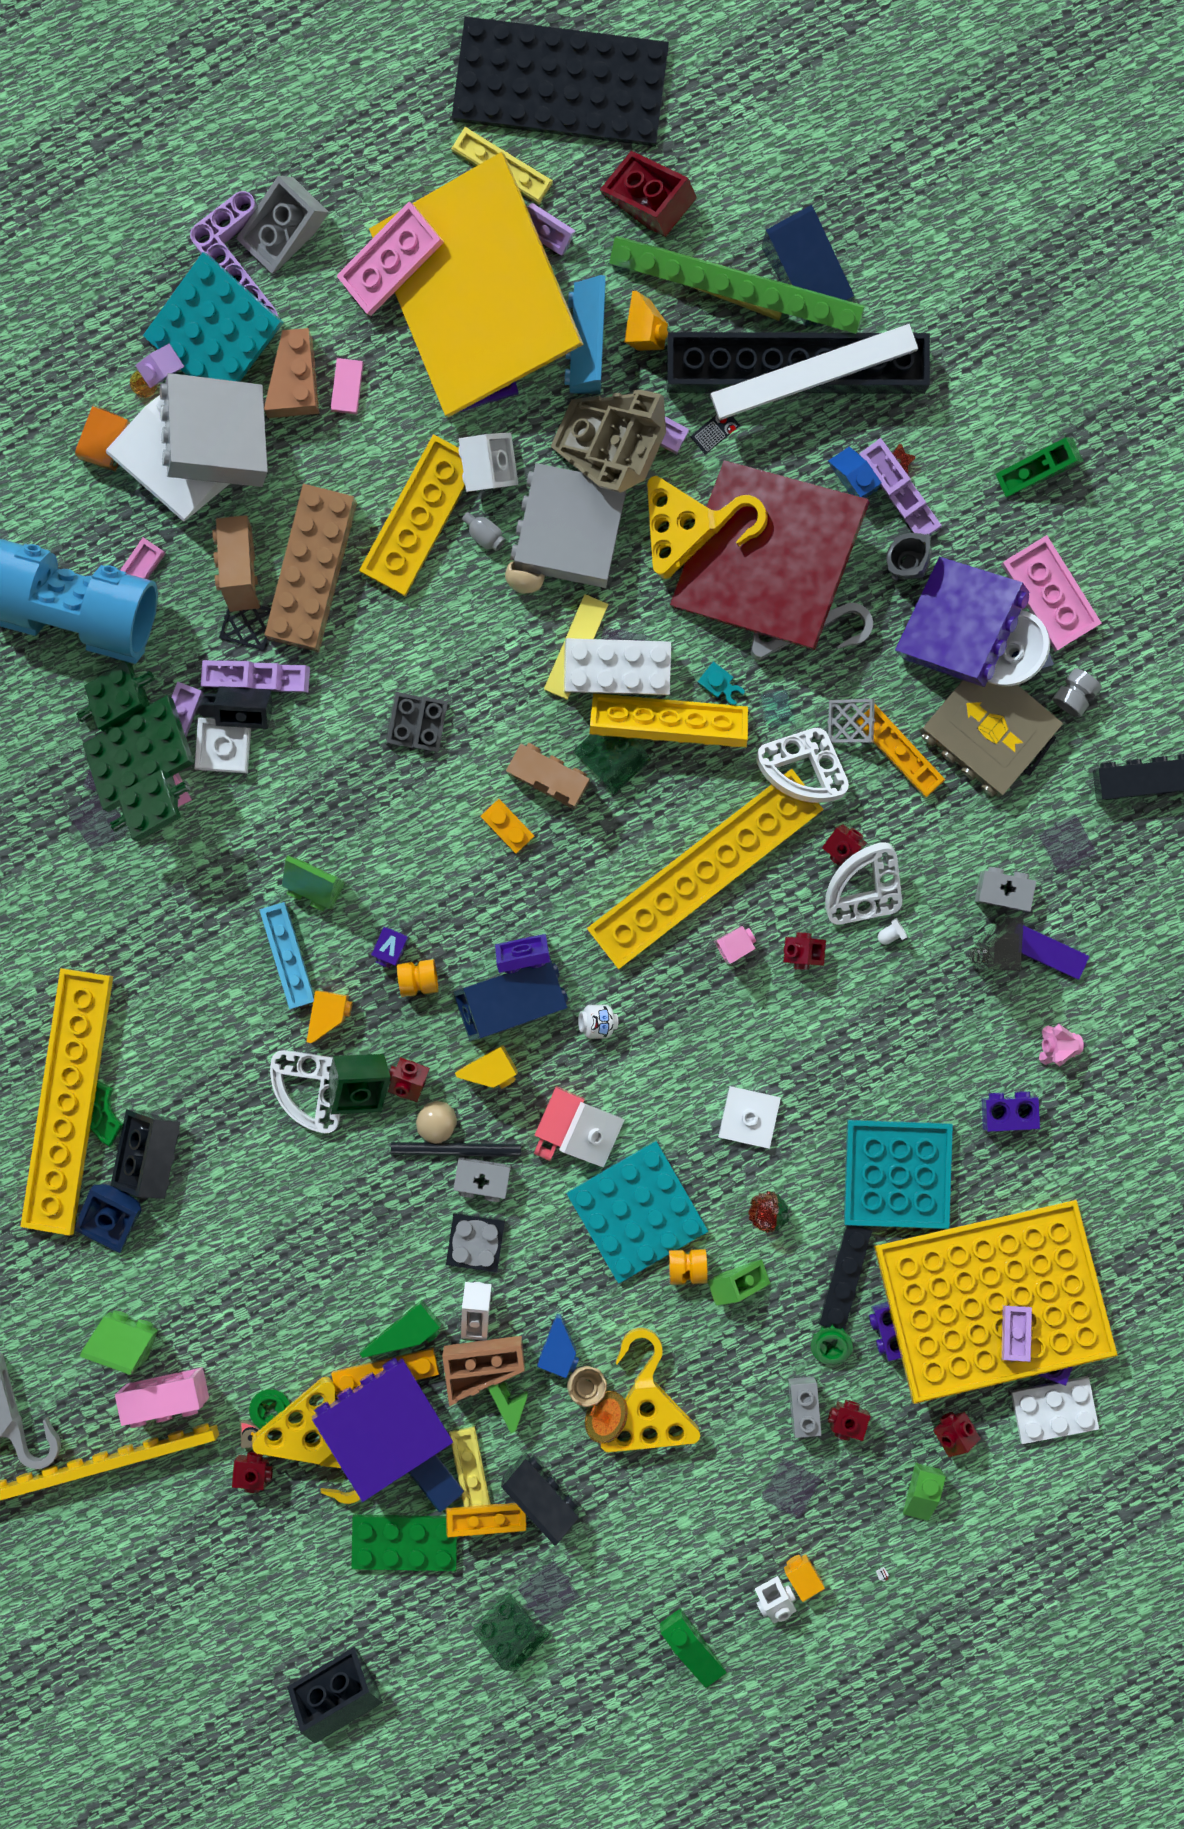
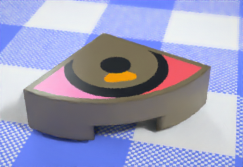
M240 1421L241 1448H253L252 1437L260 1428L252 1421Z

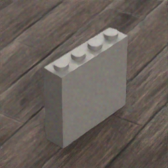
M168 373L165 384L161 383L160 400H164V405L161 406L160 419L165 422V427L162 428L161 443L166 444V449H163L162 465L167 466V477L263 487L268 471L262 385Z
M536 463L534 472L529 471L526 487H530L529 496L524 495L521 511L525 512L524 519L518 520L516 535L520 536L518 545L513 544L510 560H514L515 570L539 575L543 574L549 577L606 588L627 490L619 493L600 488L582 472Z

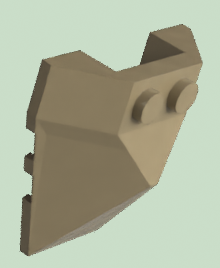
M634 390L633 394L622 395L621 393H614L612 397L601 398L600 396L572 399L550 447L600 488L621 493L645 480L666 434L664 396L650 391Z

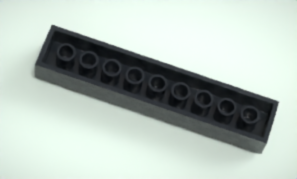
M668 332L667 393H713L881 333ZM913 333L918 346V350L913 353L799 393L925 394L930 386V333Z

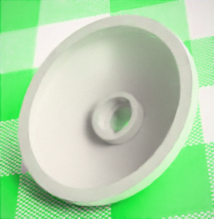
M1021 610L1018 616L1017 627L1010 633L1007 639L1006 650L1002 656H999L995 665V673L988 682L998 686H1015L1028 681L1041 670L1049 655L1050 637L1045 625L1038 617ZM1019 651L1018 656L1012 657L1014 652Z

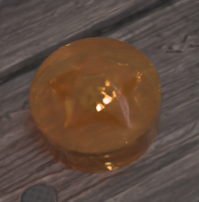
M139 370L132 374L130 387L137 396L147 398L156 392L157 385L150 388Z

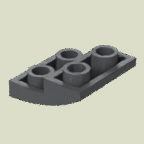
M394 692L385 743L439 752L448 701Z

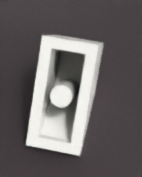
M465 1282L462 1303L461 1339L487 1340L491 1284Z

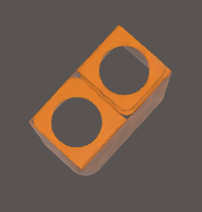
M96 405L92 406L77 444L75 456L79 460L116 472L118 463L115 467L113 466L114 459L106 453V449L130 422Z

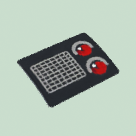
M716 414L693 433L690 438L706 455L741 425L733 416L719 420Z

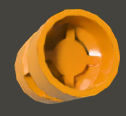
M434 959L419 961L417 966L412 962L397 964L401 997L414 996L418 991H421L423 994L438 992V979Z
M706 1249L691 1250L689 1254H686L684 1250H669L670 1285H683L687 1280H690L692 1284H707Z

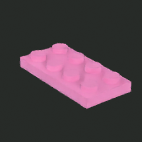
M408 202L343 268L337 277L366 314L372 316L444 241L414 204Z
M1047 535L1001 563L1010 579L1023 582L1029 590L1027 607L1045 625L1050 637V644L1055 652L1101 624L1100 619Z

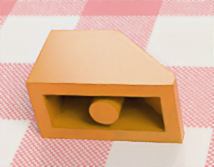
M632 291L624 342L639 351L663 350L668 335V323L650 299L638 291Z
M320 990L315 991L307 1043L316 1042L343 1023L345 1017H350L352 1002L348 1001L349 995Z

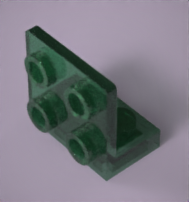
M590 734L573 751L599 777L613 795L651 761L646 751L634 738Z
M506 1592L473 1627L475 1635L502 1670L514 1672L552 1634L545 1625L535 1624L509 1592Z

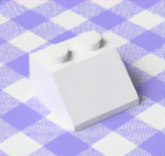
M511 433L484 434L459 438V456L462 459V478L466 486V492L519 485Z

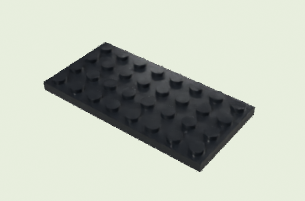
M465 16L452 121L656 147L669 42Z

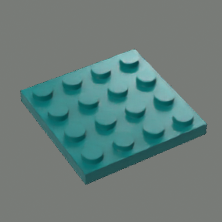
M202 252L143 336L157 349L170 344L184 365L180 370L188 376L240 382L284 322L211 256Z
M847 1120L844 1225L949 1229L953 1124Z
M656 1140L566 1192L618 1284L669 1255V1250H677L708 1232L707 1227Z

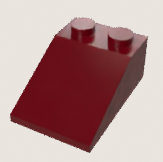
M633 151L629 152L600 188L603 195L643 226L664 237L669 234L697 199L688 177Z

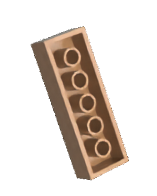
M303 484L265 631V636L269 640L315 652L320 651L357 506L354 496Z

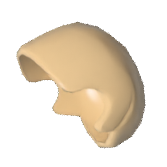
M514 562L508 564L505 572V579L508 585L514 591L521 594L538 591L545 578L543 574L539 575L515 570Z
M441 1101L426 1104L419 1112L416 1120L418 1134L425 1141L434 1144L446 1141L457 1125L454 1109Z
M584 1366L577 1368L570 1375L567 1382V1390L569 1396L577 1405L583 1407L597 1405L605 1396L607 1382L599 1369Z

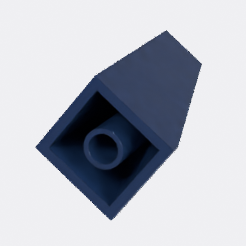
M812 205L765 230L761 248L780 282L852 302L854 298L852 289ZM801 318L806 328L810 327L811 325H813L815 328L822 325L820 323Z
M551 961L539 968H521L515 973H506L454 991L453 995L469 1041L480 1039L566 1009L568 997L565 989L560 987L557 979L560 976L557 965Z

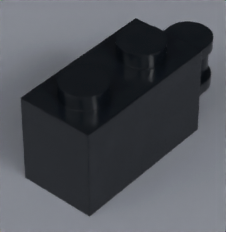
M219 686L217 694H203L201 696L197 711L203 717L215 718L216 726L268 729L273 711L271 689Z

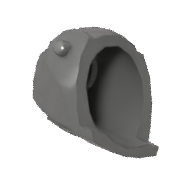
M908 533L894 538V542L886 553L888 572L892 574V580L919 579L926 575L932 552L930 534Z

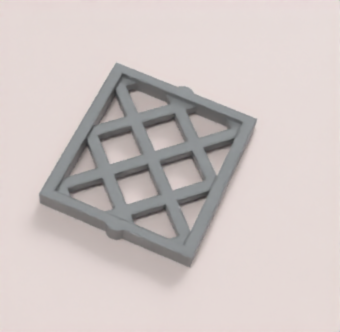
M875 699L829 700V719L827 722L828 736L831 743L873 742ZM841 703H848L844 709L839 706ZM855 703L865 704L859 709V707ZM851 706L857 711L852 718L846 713ZM868 706H870L869 717L863 713ZM834 707L840 711L835 719L833 718ZM859 715L865 720L860 727L854 722ZM842 716L848 720L843 728L837 722ZM834 724L840 730L835 736H833ZM851 724L856 729L852 736L845 731ZM867 724H869L868 736L862 731ZM843 733V734L846 736L847 739H838V738H839L840 735ZM859 733L864 737V739H854V738H855Z

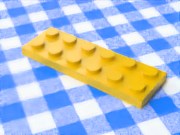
M433 434L359 569L360 573L406 597L466 487L462 478L463 465L458 447Z
M593 693L589 734L676 741L680 743L747 747L748 706Z

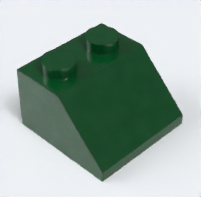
M384 1054L333 1056L329 1071L331 1115L382 1112L391 1078Z

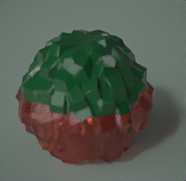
M766 1191L765 1193H759L751 1199L750 1204L752 1205L748 1211L749 1220L759 1230L766 1234L775 1232L782 1228L785 1223L789 1222L788 1206L780 1198L779 1194L773 1191Z

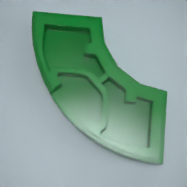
M97 1080L90 1129L99 1140L111 1147L123 1123L116 1118L111 1109L110 1098L113 1088Z

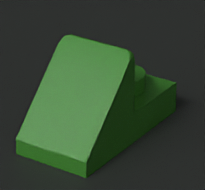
M505 1381L488 1386L510 1433L515 1432L528 1396V1391L509 1400L508 1397L511 1396V1392Z

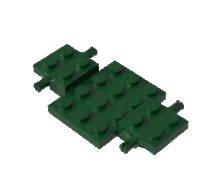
M125 661L84 685L89 705L82 711L77 712L76 715L82 723L94 716L97 728L103 731L83 743V747L102 809L110 812L122 806V816L110 822L111 828L114 832H117L123 827L128 826L131 839L139 842L181 818L178 809V799L180 795L190 791L191 788L186 780L176 785L173 776L193 765L194 761L173 698L166 695L149 704L143 686L154 681V675L151 671H147L145 674L137 677L132 664Z

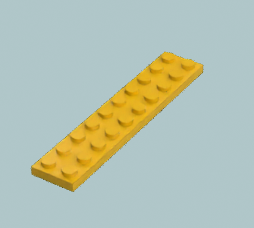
M793 769L784 774L785 777L793 782L805 786ZM771 784L591 924L587 930L615 966L620 969L824 809L819 803L806 802L790 797Z
M60 968L20 1227L69 1236L74 1234L113 976Z

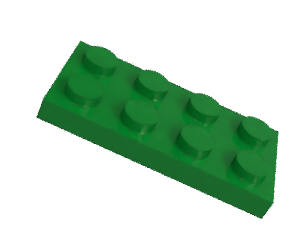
M353 1514L351 1569L456 1571L457 1537H447L446 1516Z

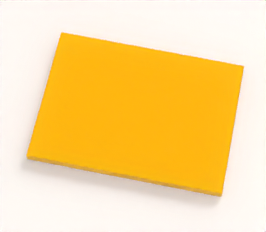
M498 153L412 203L444 243L395 291V294L445 416L450 417L583 345L504 153ZM397 213L391 215L385 220L369 228L372 238H374Z
M1077 1200L874 1246L913 1404L1118 1356ZM1003 1306L1032 1307L1030 1362L1001 1360Z

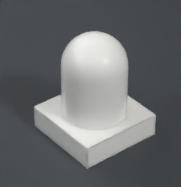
M897 918L891 921L892 924L878 933V940L881 944L887 945L898 938H901V940L907 938V934Z

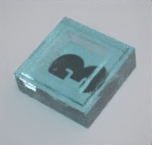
M786 690L760 695L765 721L791 716Z

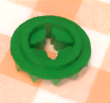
M833 1325L826 1329L821 1327L819 1332L813 1334L811 1351L813 1356L821 1363L837 1365L850 1357L853 1344L851 1336L845 1333L843 1328L837 1329ZM836 1339L837 1347L832 1346L827 1350V1342L831 1343Z
M271 1388L261 1390L253 1397L249 1406V1414L252 1422L261 1429L276 1416L271 1413L264 1418L266 1412L265 1404L271 1405L276 1401L275 1411L277 1414L290 1405V1400L287 1399L284 1392Z

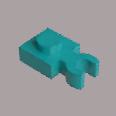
M714 661L697 681L699 685L716 698L723 693L730 705H736L737 703L731 698L732 692L737 691L742 696L745 693L742 687L730 684L734 677Z

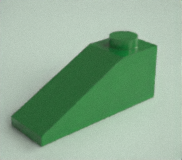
M1065 437L995 475L1007 498L1084 461L1074 439Z
M421 1300L367 1344L359 1354L362 1358L420 1345L425 1340L430 1343L440 1334L438 1329L442 1323L426 1303Z
M681 1608L660 1623L661 1635L678 1658L705 1688L727 1673Z

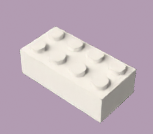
M565 639L564 692L670 695L671 642Z

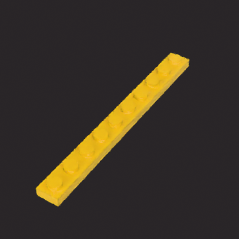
M205 1423L194 1427L193 1432L184 1434L183 1430L170 1433L168 1439L159 1441L158 1437L143 1441V1445L134 1448L133 1444L122 1446L114 1454L108 1455V1452L104 1451L93 1455L92 1460L83 1462L82 1458L68 1462L67 1467L58 1469L57 1465L50 1466L41 1470L42 1474L33 1476L32 1472L17 1476V1481L7 1483V1479L0 1480V1500L215 1441L219 1436L217 1425L209 1427V1424Z

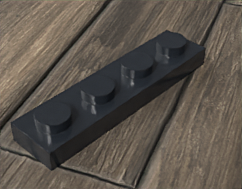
M845 1225L819 1318V1325L829 1328L833 1325L835 1328H843L845 1331L872 1230L856 1225Z

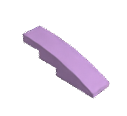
M881 438L859 453L882 482L880 486L913 533L932 535L942 527L927 506L924 498L911 482L910 477Z
M202 660L201 686L219 688V686L271 689L274 692L308 693L310 667L306 665H281L278 663H253L250 661Z

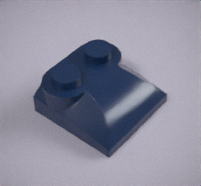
M93 1185L89 1190L74 1230L121 1253L136 1219L141 1214V1205L135 1198L110 1185Z

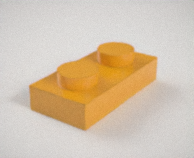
M500 799L494 802L480 816L516 854L535 837Z

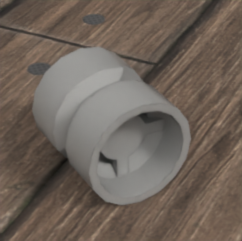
M1074 668L1065 680L1067 685L1061 686L1052 700L1068 714L1080 718L1089 706L1088 700H1093L1102 686L1090 674Z

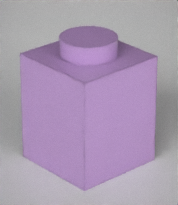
M170 344L150 353L135 365L150 388L165 381L168 373L175 374L184 367Z

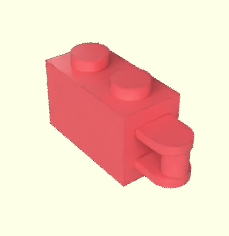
M558 1086L555 1087L534 1135L540 1138L534 1151L535 1155L551 1161L556 1147H561L580 1102L583 1103L585 1098ZM544 1140L553 1144L551 1150L541 1146Z

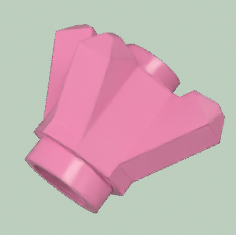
M1060 1024L1055 1027L1048 1025L1042 1029L1044 1038L1042 1041L1043 1052H1040L1039 1061L1044 1065L1054 1062L1060 1067L1071 1057L1082 1053L1084 1043L1079 1034L1071 1033Z

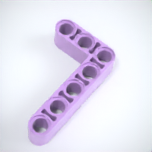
M239 191L194 225L190 232V238L200 254L205 252L214 260L220 255L226 256L225 260L218 264L233 277L237 275L242 276L239 283L253 295L258 296V300L279 318L273 305L224 245L243 229L257 208L254 198L249 192ZM243 204L251 205L246 211L239 210ZM230 220L228 226H219L221 221ZM202 236H210L207 242L199 243V239Z

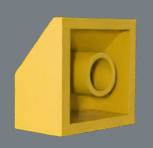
M504 1045L457 1070L455 1075L457 1078L492 1088L499 1085L502 1089L515 1082L514 1076L517 1075L518 1070Z

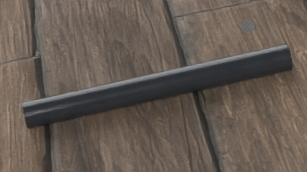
M391 1142V1155L521 1157V1144Z

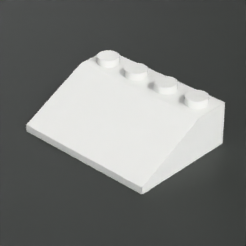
M159 395L142 409L106 449V453L182 521H186L226 488L229 483L167 477V466L162 465L163 449H166V444L161 443L162 428L165 427V422L160 419L161 406L164 405V400H160Z

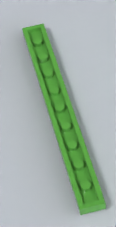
M616 236L614 238L610 264L855 334L858 332L865 308L863 305Z

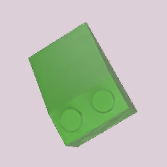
M287 856L282 887L288 889L286 894L298 900H301L303 896L311 900L310 906L323 912L325 908L333 909L345 881L300 859Z
M116 1310L113 1313L109 1312L100 1321L81 1351L80 1357L131 1375L148 1359L158 1329L153 1328V1324L149 1321L139 1319L136 1322L128 1319L129 1315Z

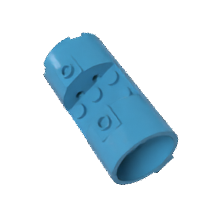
M0 539V626L36 636L48 624L79 633L80 641L86 644L87 651L136 664L145 653V646L150 636L156 615L158 589L154 581L126 574L127 572L118 570L114 566L101 565L92 576L75 574L70 569H58L57 558L49 550L41 549L40 546L34 544L22 545Z

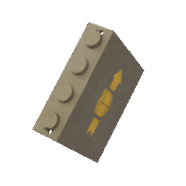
M962 680L919 731L923 734L921 738L932 747L937 745L943 750L941 755L951 763L956 761L962 766L961 772L971 780L976 778L983 784L981 788L991 797L994 795L1000 797L1004 795L1063 723L1018 685L998 686L987 682L986 686L982 687Z

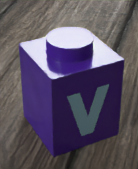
M383 927L371 954L377 958L375 962L387 968H390L391 964L397 966L410 937L388 927Z

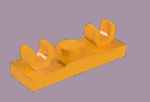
M516 1503L446 1508L447 1537L526 1531V1514Z

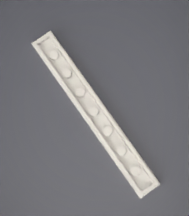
M910 324L721 389L711 393L710 396L718 419L722 420L913 353L918 350V346Z

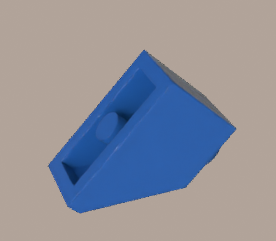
M851 447L846 448L827 461L851 495L866 498L877 491L882 484L869 463Z
M556 1314L538 1359L537 1367L567 1378L569 1371L572 1373L575 1371L579 1358L575 1357L576 1347L562 1315Z

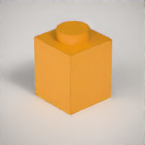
M806 1554L802 1557L796 1555L787 1561V1566L784 1567L786 1576L802 1602L825 1589L820 1576Z

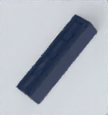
M436 1454L408 1472L439 1513L464 1493V1490Z

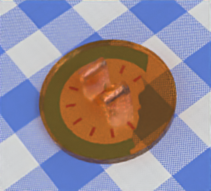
M609 1390L605 1392L604 1398L597 1405L588 1407L585 1416V1428L588 1436L593 1441L605 1444L613 1441L620 1435L625 1427L628 1416L627 1403L624 1397L615 1391Z

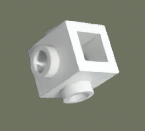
M778 1576L755 1588L760 1599L757 1602L759 1610L763 1617L768 1615L773 1623L785 1621L791 1614L797 1611L793 1604L796 1597L789 1585L785 1587Z

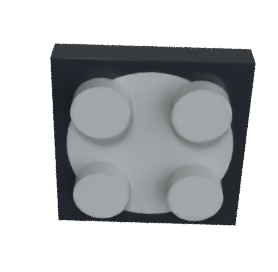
M454 1212L446 1265L497 1273L505 1220Z

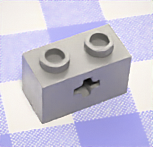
M989 867L988 871H980L974 902L1030 912L1036 881L1030 880L1029 874L1014 872V875L1011 876L1004 874V869ZM1007 883V887L1011 888V892L1005 894V891L1000 888L1001 885H1006Z
M459 1157L453 1190L459 1191V1196L474 1198V1194L484 1195V1199L487 1201L500 1202V1198H506L511 1165ZM480 1174H484L485 1179L489 1180L483 1187L479 1186V1181L475 1180V1178H479Z
M815 1378L788 1379L792 1432L795 1438L821 1436L818 1389Z

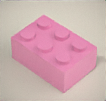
M202 1367L128 1383L115 1394L121 1426L130 1424V1428H136L145 1425L146 1421L156 1419V1422H164L172 1419V1415L182 1413V1417L197 1414L198 1410L209 1399V1394Z

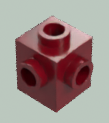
M842 824L834 830L822 849L831 855L830 859L834 863L841 866L848 858L862 850L867 842L863 840L864 836L854 828L849 829Z
M796 932V937H785L783 963H794L793 969L809 970V965L824 966L826 940L813 939L812 933Z
M400 1057L397 1066H391L390 1068L391 1078L388 1092L417 1103L430 1068Z
M845 1400L844 1403L837 1401L835 1408L831 1407L828 1423H830V1428L836 1437L846 1441H850V1438L863 1441L871 1416L866 1409L860 1408V1404L851 1400Z
M953 1412L946 1413L939 1419L940 1423L933 1429L948 1457L968 1453L981 1439L966 1412L957 1414Z
M255 1452L247 1453V1455H238L234 1460L232 1488H241L247 1493H259L260 1490H264L267 1483L272 1481L273 1466H269L270 1457H263L262 1454Z

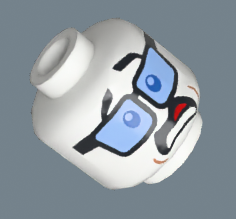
M588 1005L584 1008V1011L579 1013V1030L589 1039L609 1038L613 1030L618 1028V1015L613 1013L609 1005Z

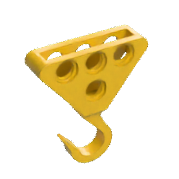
M653 476L648 480L653 570L662 579H669L714 534L718 533L740 508L744 506L754 507L758 512V519L736 541L738 546L759 536L767 525V511L762 502L754 496H738L722 509L714 511L659 476ZM661 497H668V501L664 506L657 507V501ZM689 519H694V526L688 530L684 529V523ZM669 522V528L666 532H658V528L662 523ZM664 548H671V553L667 558H660V553Z
M647 1328L632 1329L622 1339L616 1364L620 1362L629 1350L632 1341L638 1338H646L651 1341L654 1346V1353L634 1380L633 1387L624 1399L627 1407V1418L622 1431L629 1432L631 1437L627 1441H620L616 1437L609 1442H601V1448L605 1452H617L697 1443L700 1439V1432L696 1423L653 1379L655 1369L662 1357L660 1338L655 1332ZM644 1402H651L654 1405V1409L649 1413H645L640 1410V1406ZM672 1426H680L683 1429L682 1433L678 1436L670 1435L668 1431ZM647 1428H653L657 1431V1434L654 1438L647 1439L642 1435L643 1431Z
M329 1377L319 1379L288 1405L285 1410L257 1431L252 1437L254 1452L319 1464L320 1466L341 1468L312 1421V1416L316 1414L314 1410L320 1405L313 1406L309 1403L313 1395H321L323 1397V1402L320 1405L328 1402L329 1405L335 1402V1386L332 1379ZM294 1412H299L303 1415L302 1420L298 1423H291L288 1420L289 1416ZM272 1430L282 1432V1436L278 1440L273 1441L267 1437L268 1433ZM310 1432L319 1434L318 1440L314 1443L305 1441L306 1435ZM320 1489L322 1494L335 1498L340 1503L351 1504L360 1500L355 1490L352 1492H342L336 1489Z

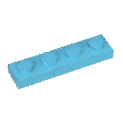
M286 902L259 909L289 1009L312 1003L314 1001L313 990Z

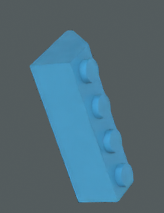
M599 275L575 282L574 292H569L568 308H573V320L583 342L582 346L566 354V359H571L570 369H565V385H570V393L601 395L606 275Z

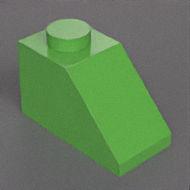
M762 1259L722 1272L707 1281L716 1306L740 1302L770 1284Z
M915 1463L903 1510L904 1515L929 1521L940 1502L946 1478L941 1469Z

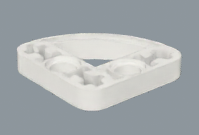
M812 728L766 743L758 749L756 762L759 769L774 787L790 797L806 802H831L844 797L848 790L847 777L828 734L821 728ZM813 736H815V738H816L817 740L821 739V742H820V745H819L820 750H821L820 753H818L819 748H818L817 743H816V742L811 743V740H812ZM789 743L796 744L799 747V752L797 754H789L785 746ZM765 752L768 755H774L772 761H769L768 758L763 759ZM809 757L822 788H812L795 783L785 777L777 768ZM828 758L832 761L833 767L831 769H823L819 765V760ZM833 780L836 785L841 784V788L839 791H837L836 788L831 789Z
M886 842L871 845L852 855L838 868L829 883L825 899L826 913L832 923L836 925L893 914L900 910L902 894L898 859L893 846ZM884 852L888 853L886 855L887 865H884L881 860L882 853ZM872 862L875 890L840 897L849 879L858 870ZM885 874H893V879L889 883H881L880 879ZM892 897L891 904H886L888 898ZM874 900H878L877 903H878L879 907L876 906V903H875ZM863 901L871 903L870 907L865 911L857 909L858 905ZM849 905H851V907H852V909H853V912H851V913H850V911H849V910H850ZM837 908H841V909H842V910H840V914H839V915H836V914H835L836 911H837V910H836Z
M289 1050L276 1052L271 1059L270 1074L274 1093L282 1108L292 1119L308 1129L320 1133L334 1131L339 1125L341 1114H330V1119L334 1120V1124H330L328 1128H324V1123L320 1122V1119L324 1118L327 1109H321L322 1105L330 1107V1102H327L324 1098V1092L329 1088V1084H325L326 1079L329 1080L328 1067L331 1066L333 1057ZM284 1054L286 1055V1060L296 1061L295 1056H299L300 1058L297 1063L298 1072L293 1071L295 1067L293 1065H287L284 1069H281V1064L277 1063V1059L282 1058ZM307 1058H311L316 1062L317 1067L313 1073H307L302 1068L303 1061ZM283 1074L321 1080L315 1118L304 1113L292 1101L286 1090Z

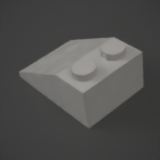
M278 175L236 239L272 274H275L316 233L329 214V211L294 177Z

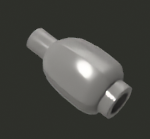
M469 512L463 516L462 520L469 525L471 537L485 549H494L495 551H498L503 546L506 539L502 537V531L493 522L485 517L475 518Z

